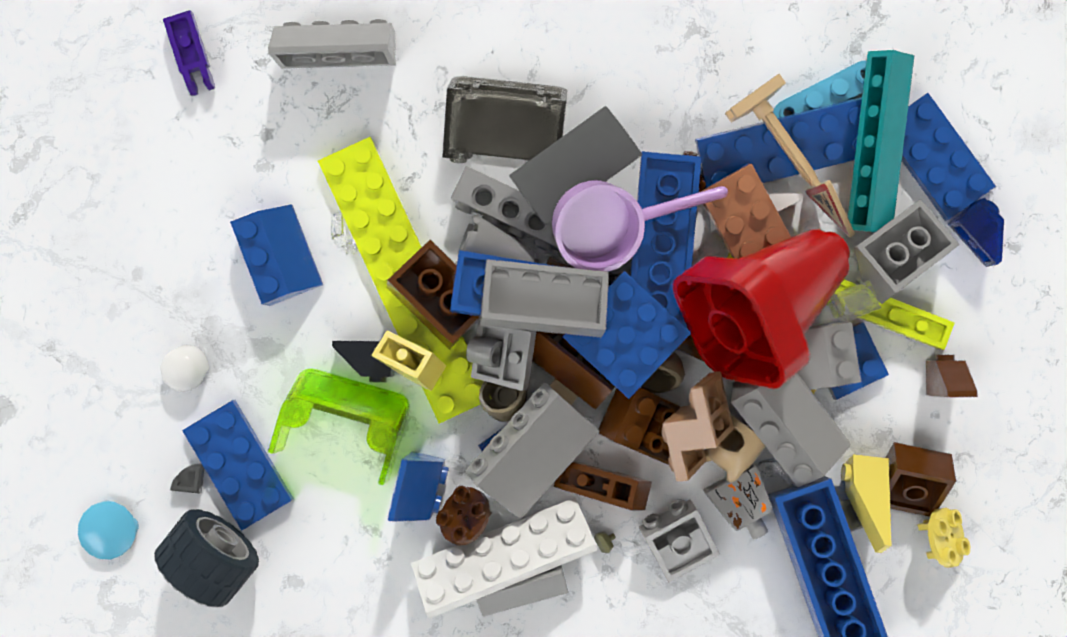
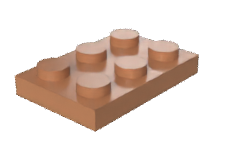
M752 163L701 191L724 186L728 190V195L725 198L703 205L732 258L739 259L791 238Z

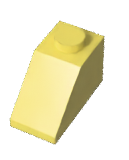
M388 330L371 355L408 380L432 391L446 368V365L432 352Z

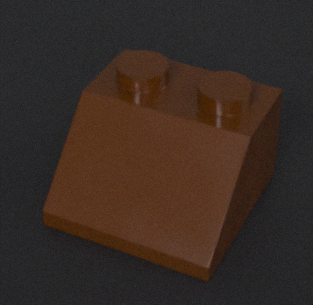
M894 442L885 457L889 458L890 509L930 517L935 509L940 508L956 483L952 454Z

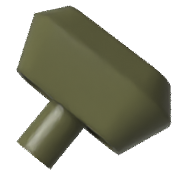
M606 532L595 533L594 540L602 553H610L614 547L612 540L616 538L614 533L609 536Z

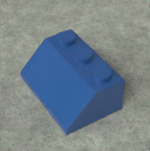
M292 204L256 211L230 222L262 305L272 306L324 285Z

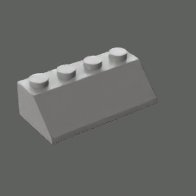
M381 19L371 20L370 24H358L354 20H345L337 25H330L325 21L312 22V25L303 26L297 22H285L283 26H274L268 45V54L281 69L396 65L395 30L392 23H387L386 20Z
M798 373L777 389L738 381L733 382L731 403L798 488L824 477L850 447L849 440Z

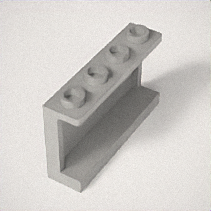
M543 383L524 406L513 415L506 426L493 437L478 457L471 462L465 473L478 488L521 519L600 431L547 383Z

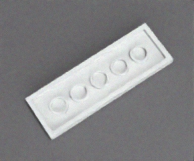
M575 497L480 535L470 544L455 545L413 562L411 565L425 612L430 619L595 552L598 548Z

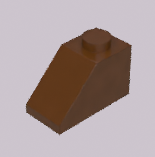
M936 355V361H926V395L978 397V391L966 361L955 360V355Z

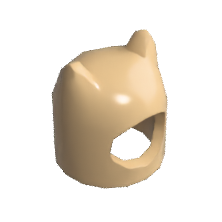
M732 415L734 429L716 448L704 449L706 462L713 461L718 467L726 471V480L729 483L736 481L766 447L753 430Z

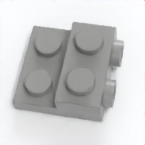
M690 499L687 501H674L669 506L667 512L661 515L651 514L644 519L643 525L639 526L668 583L720 555L698 510Z

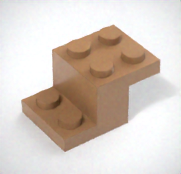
M721 371L708 373L690 389L689 395L690 405L682 406L663 423L662 437L664 442L668 444L670 452L669 466L671 471L675 473L676 482L688 481L707 461L704 449L716 448L734 429Z

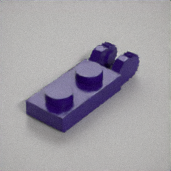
M188 10L163 18L179 73L183 75L190 95H198V87L192 75L196 71L201 72L203 83L208 91L215 89L213 76L209 70V60L194 13Z

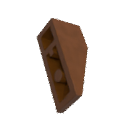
M573 461L557 478L553 487L633 511L646 510L652 481Z

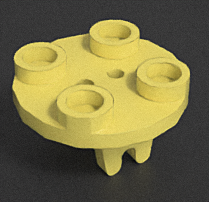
M947 507L935 509L930 519L923 520V523L917 524L919 531L928 530L932 551L926 552L927 558L936 559L940 565L946 568L959 566L963 557L969 555L971 550L969 540L964 537L961 525L962 516L957 509L950 510Z

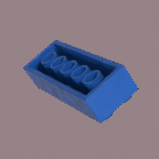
M824 476L799 488L793 485L768 494L818 637H888L832 479Z

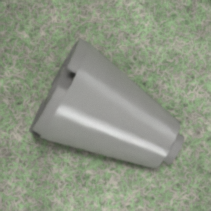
M472 216L475 225L468 224L459 250L539 263V259L535 258L536 253L482 217Z

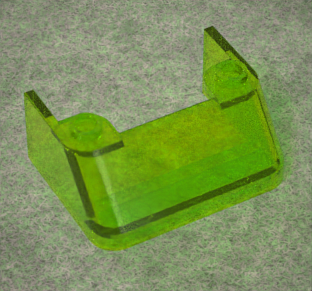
M315 368L305 369L300 372L280 408L268 453L275 454L283 451L290 428H298L305 425L310 419L312 409L320 410L369 425L366 437L369 447L375 452L386 455L378 484L385 485L390 480L409 415V399L404 394Z

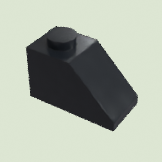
M332 341V347L361 377H369V382L383 383L387 382V377L394 376L393 369L371 356L380 341Z

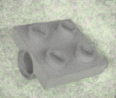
M478 320L477 335L469 341L466 350L467 360L473 363L471 378L521 391L527 390L536 331L480 326V320Z

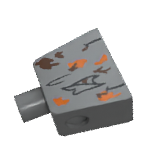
M752 464L732 483L726 480V476L703 489L706 496L734 530L738 531L747 527L753 539H758L768 533L762 517L771 513L772 507L756 465Z

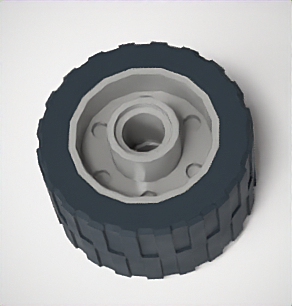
M191 509L185 512L154 552L155 563L165 580L185 597L208 607H223L227 605L259 565L256 549L240 530L220 516L200 509Z

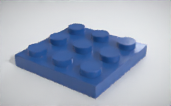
M623 271L608 287L606 331L603 336L592 337L565 334L563 338L629 399L691 332L628 273Z

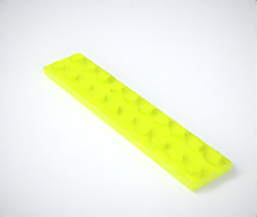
M365 138L318 160L398 336L432 352L446 365L432 391L422 387L438 423L440 424L480 405L479 392L484 381L471 378L473 363L467 360L466 350L468 345L464 337L449 350L386 288L387 280L422 246L372 138Z

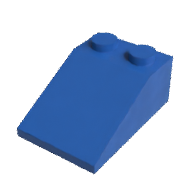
M413 451L401 459L387 521L430 520L433 513L438 514L442 501V496L437 495L440 484L445 485L449 471L448 467H444L446 459Z

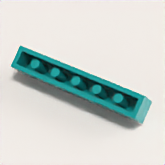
M896 50L868 51L848 211V220L853 230L876 232L895 217L915 55Z

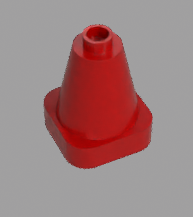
M811 229L739 259L704 257L675 278L673 282L675 299L691 332L697 351L706 365L713 372L721 371V375L725 379L771 389L780 388L809 363L810 351L804 335L849 272L848 259L850 257V250L840 235L830 231L824 232L818 229Z

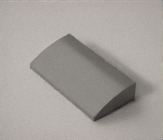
M487 259L480 326L602 337L606 331L609 272Z

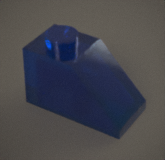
M984 197L966 207L948 225L983 265L990 267L1002 262L1004 219L999 214L1000 210L997 205Z

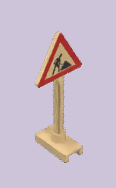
M777 74L725 112V115L731 123L752 111L759 121L762 119L800 175L811 185L810 188L805 190V193L851 238L855 233L831 181L819 182L811 165L772 112L774 109L768 100L786 84L781 75Z

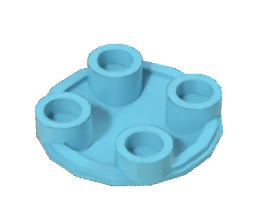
M106 500L92 505L83 513L78 523V537L81 546L89 555L98 559L111 560L122 556L131 548L136 532L139 529V524L126 507Z

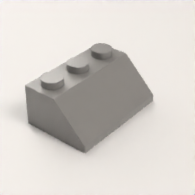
M920 199L854 249L863 283L878 301L883 304L960 244Z
M562 565L479 598L476 601L484 617L569 592Z

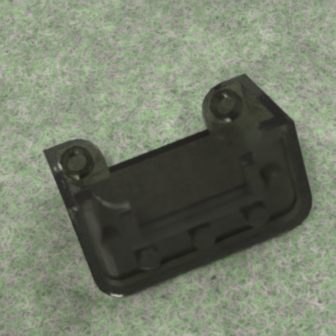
M453 77L446 92L442 158H449V161L453 163H466L467 159L472 158L476 154L531 160L563 137L567 89L551 85L477 77Z

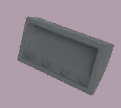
M604 106L515 170L509 177L542 224L546 225L552 221L557 203L569 189L587 181L606 182L643 154L607 106Z

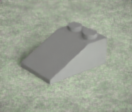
M835 322L810 327L804 335L810 351V360L798 372L810 390L861 382L852 322Z

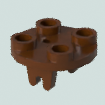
M462 485L458 486L446 500L442 510L436 515V524L440 526L441 533L447 541L455 545H467L474 542L484 532L489 522V517L493 512L490 511L489 500L483 492L473 487Z

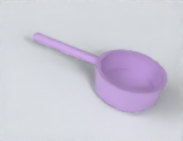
M604 181L583 182L569 189L557 203L552 218L554 238L563 258L576 269L610 272L621 267L634 256L642 242L646 220L725 198L728 195V190L726 187L720 186L641 209L637 200L630 193L611 183Z

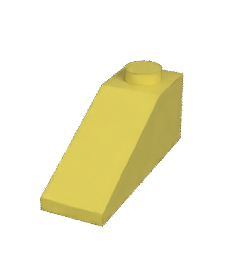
M853 454L842 465L841 480L845 481V493L875 552L883 553L891 547L889 458Z

